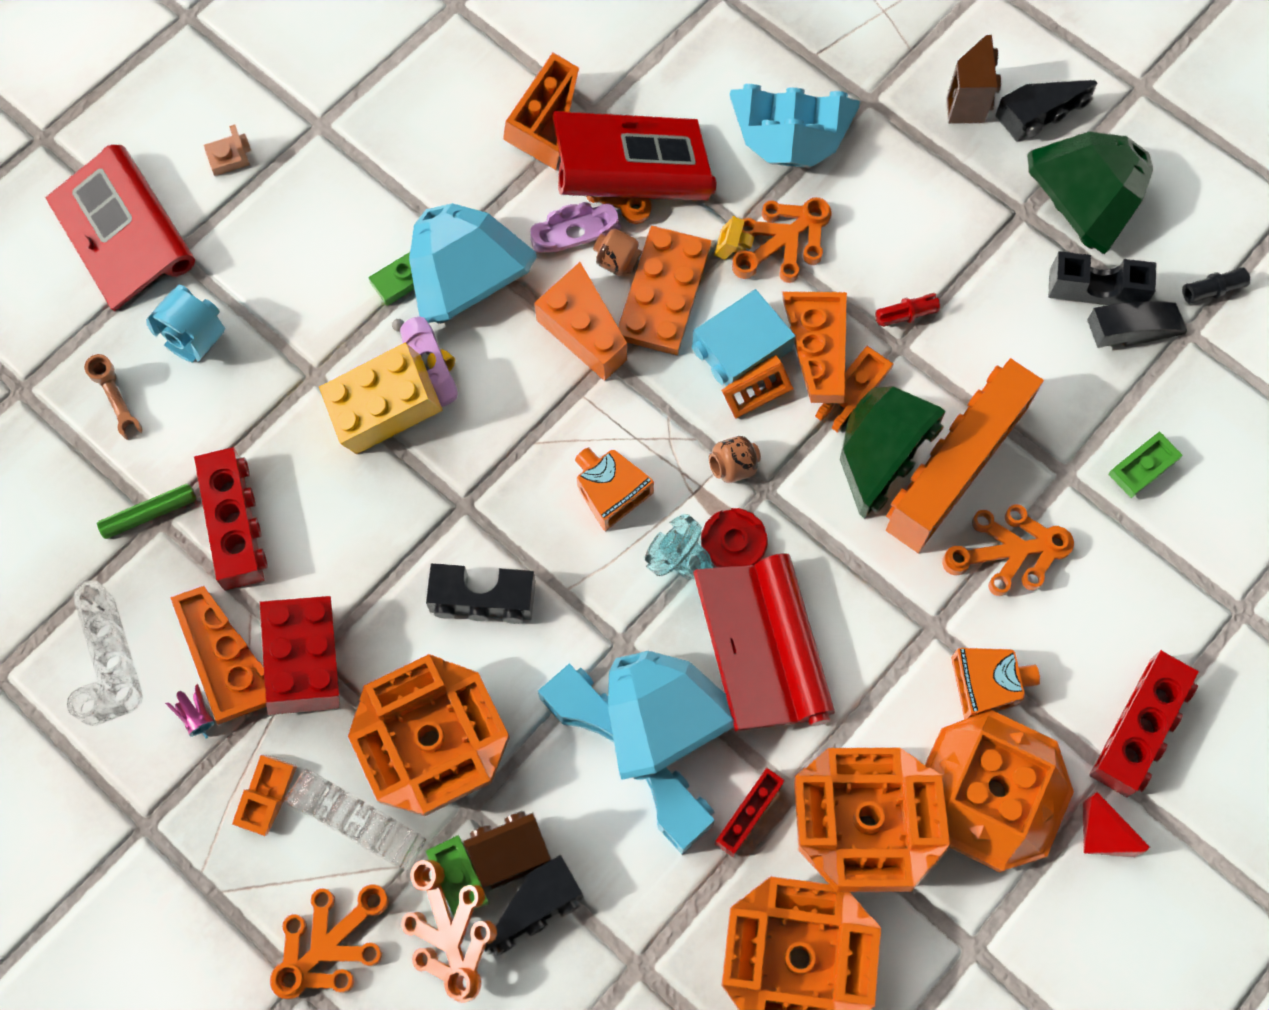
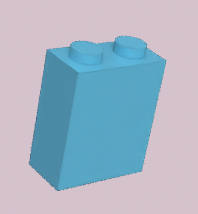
M755 289L694 329L692 349L701 361L705 359L711 366L712 374L721 385L725 383L728 386L768 358L777 355L780 359L791 352L794 346L795 335Z

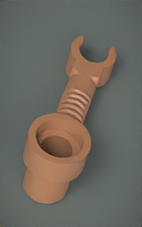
M102 354L89 357L85 362V372L93 382L102 386L119 422L117 429L119 433L128 440L125 428L130 424H134L138 431L142 433L141 424L136 418L132 417L115 383L116 373L112 362Z

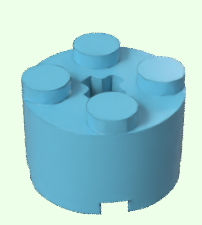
M180 284L163 299L146 319V324L155 337L161 334L167 340L164 346L188 362H194L195 359H197V362L200 361L225 331L224 325L217 317L220 313L217 306L206 299L200 301L193 296L189 289Z

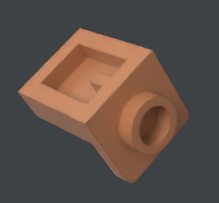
M235 124L229 126L232 136L203 145L214 176L250 165L246 154L251 152L245 133L239 135Z

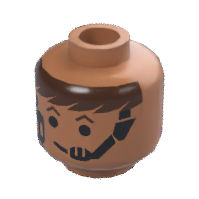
M618 229L610 230L607 235L601 233L593 247V251L597 252L596 264L617 276H622L626 272L631 274L642 253L638 249V240Z
M735 436L718 442L714 445L712 453L709 455L712 473L716 478H721L726 483H734L753 476L757 472L758 462L761 460L758 446L755 443H751L744 436Z

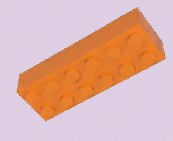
M1011 358L1003 368L997 365L993 369L982 391L980 389L976 391L967 405L969 407L963 415L960 413L949 428L950 432L946 438H941L929 454L931 457L926 464L921 463L912 475L911 483L907 489L902 488L891 503L892 507L886 515L890 521L885 531L918 554L1028 410L1044 382L1042 378Z

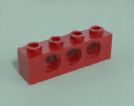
M234 447L194 456L216 581L224 591L265 581L263 569L268 568L263 548H258L257 538L262 537L257 517H252L251 507H255L256 502L252 488H247L245 477L250 476L246 458H240ZM234 483L228 491L220 492L223 485ZM233 513H239V516L235 521L230 523L226 522V519L229 515ZM237 544H245L244 549L240 553H231Z
M1162 650L1156 653L1149 660L1089 776L1126 798L1137 791L1142 793L1152 777V774L1148 772L1152 762H1158L1166 751L1168 744L1163 741L1168 731L1174 732L1183 717V714L1179 712L1183 702L1188 703L1198 688L1194 681L1199 671ZM1156 689L1163 690L1168 695L1169 703L1162 702L1157 697ZM1141 718H1145L1152 723L1153 733L1146 731L1142 727ZM1126 747L1133 749L1137 753L1138 763H1134L1126 757Z

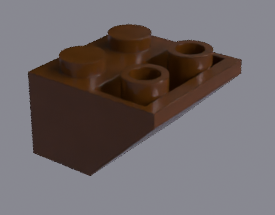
M985 35L957 61L946 96L948 124L985 123L989 111L994 109L995 93H999L1001 89V75L996 74L995 67L998 64V48H993L992 35Z
M525 811L514 813L504 819V825L491 829L490 825L480 827L470 833V839L463 841L485 893L523 878L551 861L534 813L526 815Z

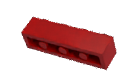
M766 767L716 839L715 845L731 857H734L783 786L785 780Z

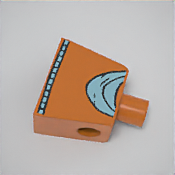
M587 447L575 458L576 463L584 470L577 476V487L604 531H607L654 494V481L616 450H610L599 458L590 447Z
M958 648L951 657L964 720L988 710L999 712L1017 706L1025 698L1023 687L1040 684V674L1037 665L1018 667L1016 653L1011 649Z

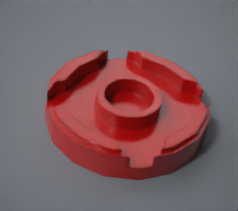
M731 508V510H721L714 513L706 521L701 533V551L706 561L713 568L755 565L764 558L768 547V537L762 521L752 512L741 508Z

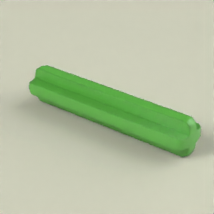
M189 483L183 484L97 522L98 530L104 539L111 538L196 500L195 492Z

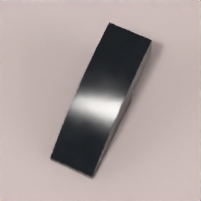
M1165 301L1128 302L1096 307L1087 319L1097 348L1123 343L1124 347L1183 335L1187 332L1177 303Z

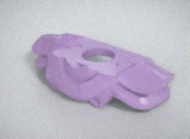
M582 202L579 205L569 204L563 206L559 210L550 212L547 215L546 222L536 223L531 227L532 247L537 253L558 252L596 241L601 233L607 235L610 230H619L621 228L618 213L613 205L606 203L594 208L588 202ZM572 227H581L585 230L584 234L578 238H571L567 235V231Z
M414 317L407 320L400 328L402 343L406 342L421 356L428 352L435 355L436 363L427 372L441 407L449 405L457 399V387L435 339L434 331L424 317Z

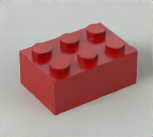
M331 596L261 601L260 618L267 714L276 715L338 709L339 688Z

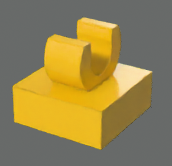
M733 216L721 228L714 256L726 260L733 252L736 254L739 251L752 248L754 237L742 232L744 220Z

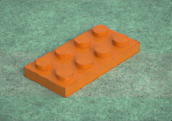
M651 225L618 326L627 343L678 356L711 249L712 240Z

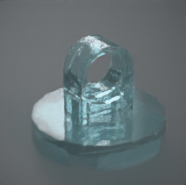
M682 514L670 521L669 523L673 528L666 535L660 531L647 549L644 560L648 565L645 566L656 576H664L675 570L682 577L694 580V571L689 565L691 555L696 556L699 560V569H707L712 566L710 555L698 544L702 526L689 514Z

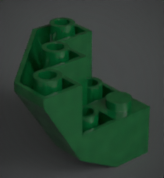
M1089 131L1033 149L1027 154L1028 172L1040 184L1053 201L1055 208L1063 214L1079 235L1081 242L1087 248H1095L1103 255L1109 251L1143 201L1154 170L1150 153L1129 137Z
M894 386L872 388L849 415L846 425L840 462L859 515L864 519L872 510L877 514L889 500V497L886 495L891 483L898 476L905 478L916 465L913 459L917 449L926 439L932 442L944 428L941 421L946 411L943 408Z

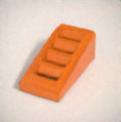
M774 355L721 391L736 419L794 388L782 362L777 355ZM774 374L776 380L771 383L769 376ZM761 380H763L766 386L762 390H760L757 383ZM749 386H752L755 393L752 397H749L746 390ZM739 391L744 400L740 405L734 396Z

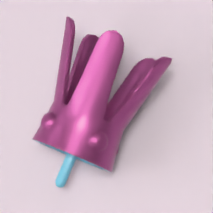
M199 685L195 686V693L193 695L196 708L183 691H178L176 696L179 702L175 704V707L169 702L165 704L185 724L190 737L203 733L204 737L208 738L206 730L211 728L215 721L206 710Z

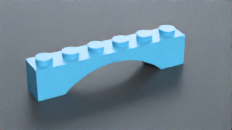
M569 663L538 690L539 699L563 725L581 727L598 733L614 742L608 709V695L605 693L599 695L591 687L594 682L581 667L576 671ZM665 767L646 778V781L651 789L656 807L657 827L680 854L683 855L713 827L715 819L711 815L714 814V810L702 797L696 800L687 790L690 786L689 783L678 771L675 770L671 773Z

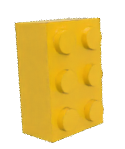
M406 342L319 386L339 443L355 454H359L443 411L421 355Z

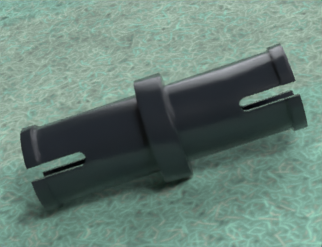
M1244 267L1223 274L1215 272L1209 274L1206 279L1184 284L1182 294L1185 301L1189 304L1209 297L1220 298L1226 292L1249 286L1250 275Z

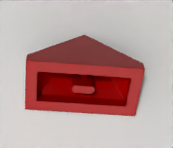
M1098 792L1083 802V845L1085 854L1137 857L1150 848Z

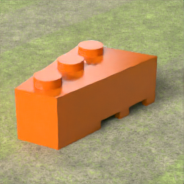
M553 52L505 121L503 140L554 170L557 168L560 152L553 113L554 111L570 112L579 67Z
M581 262L534 302L536 320L604 381L627 361V342Z

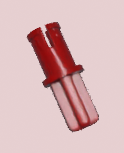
M934 292L913 299L903 298L901 303L877 309L875 312L877 324L885 327L902 321L914 322L915 318L938 313L940 311V301L938 297L936 298V293Z

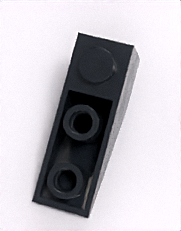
M1096 80L1025 84L1001 98L995 116L1016 142L1027 136L1031 138L1051 122L1056 124L1063 120L1074 109L1081 110L1092 101V95L1098 83Z
M561 855L527 875L496 924L497 936L495 940L485 946L484 951L488 955L495 952L496 956L507 952L516 945L514 939L526 932L529 937L533 936L548 926L546 920L558 913L561 917H565L580 907L578 901L584 898L583 893Z

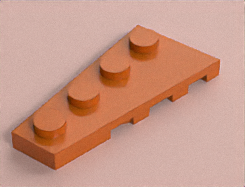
M782 292L790 329L795 335L794 344L810 402L844 403L847 292Z
M205 586L170 597L217 725L266 707L264 667L257 661L240 634L238 635Z

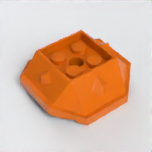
M431 654L364 685L360 696V703L348 734V738L376 800L381 804L422 816H427L491 784L510 739L479 673L444 661V659ZM430 731L439 733V739L434 745L424 746L421 744V739L425 733Z
M988 710L943 727L937 735L925 766L932 768L942 775L950 841L949 848L999 873L1046 858L1074 793L1058 742L993 710ZM990 781H997L1002 784L1005 790L1004 797L995 796L990 791Z
M827 748L811 764L795 775L798 851L836 892H912L947 852L950 846L942 775L930 767L927 768L918 759L901 748ZM864 816L871 817L877 824L874 826L865 825L861 822L860 818Z
M770 876L730 907L721 986L738 1010H871L875 1006L881 927L869 916L850 892H836L830 884ZM802 949L807 953L809 957L807 968L797 969L791 964L789 960L791 950Z

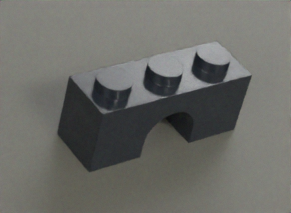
M1058 251L1049 270L1048 298L1113 305L1150 301L1156 291V262L1123 259L1118 267L1102 270L1091 267V255Z
M431 563L426 605L429 612L434 613V616L451 619L455 615H466L474 621H488L489 617L503 618L504 622L511 624L523 623V620H532L536 584L534 571L499 568L496 586L489 592L475 593L467 588L468 573L465 566Z

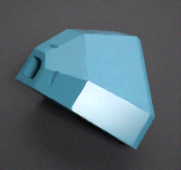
M743 84V89L730 90V99L745 144L767 163L780 166L812 167L834 154L859 109L860 101L848 98L847 92L831 91L827 97H814L804 94L805 89L794 87L786 88V93L765 92L761 90V85Z
M454 203L426 209L414 224L409 257L419 317H424L428 323L436 322L441 324L449 321L462 311L528 274L537 258L536 252L489 213Z
M644 651L615 659L609 671L608 709L621 780L634 778L635 780L646 779L734 727V719L730 713L726 694L690 661L652 651Z

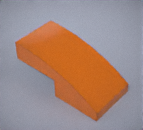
M260 755L249 789L243 791L232 825L267 836L283 804L297 766L268 755Z

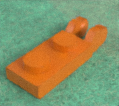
M869 346L864 348L845 372L844 403H838L845 409L833 422L832 429L836 432H839L847 423L849 415L861 399L872 388H877L893 368L894 363ZM823 403L815 417L820 421L826 418L835 403Z

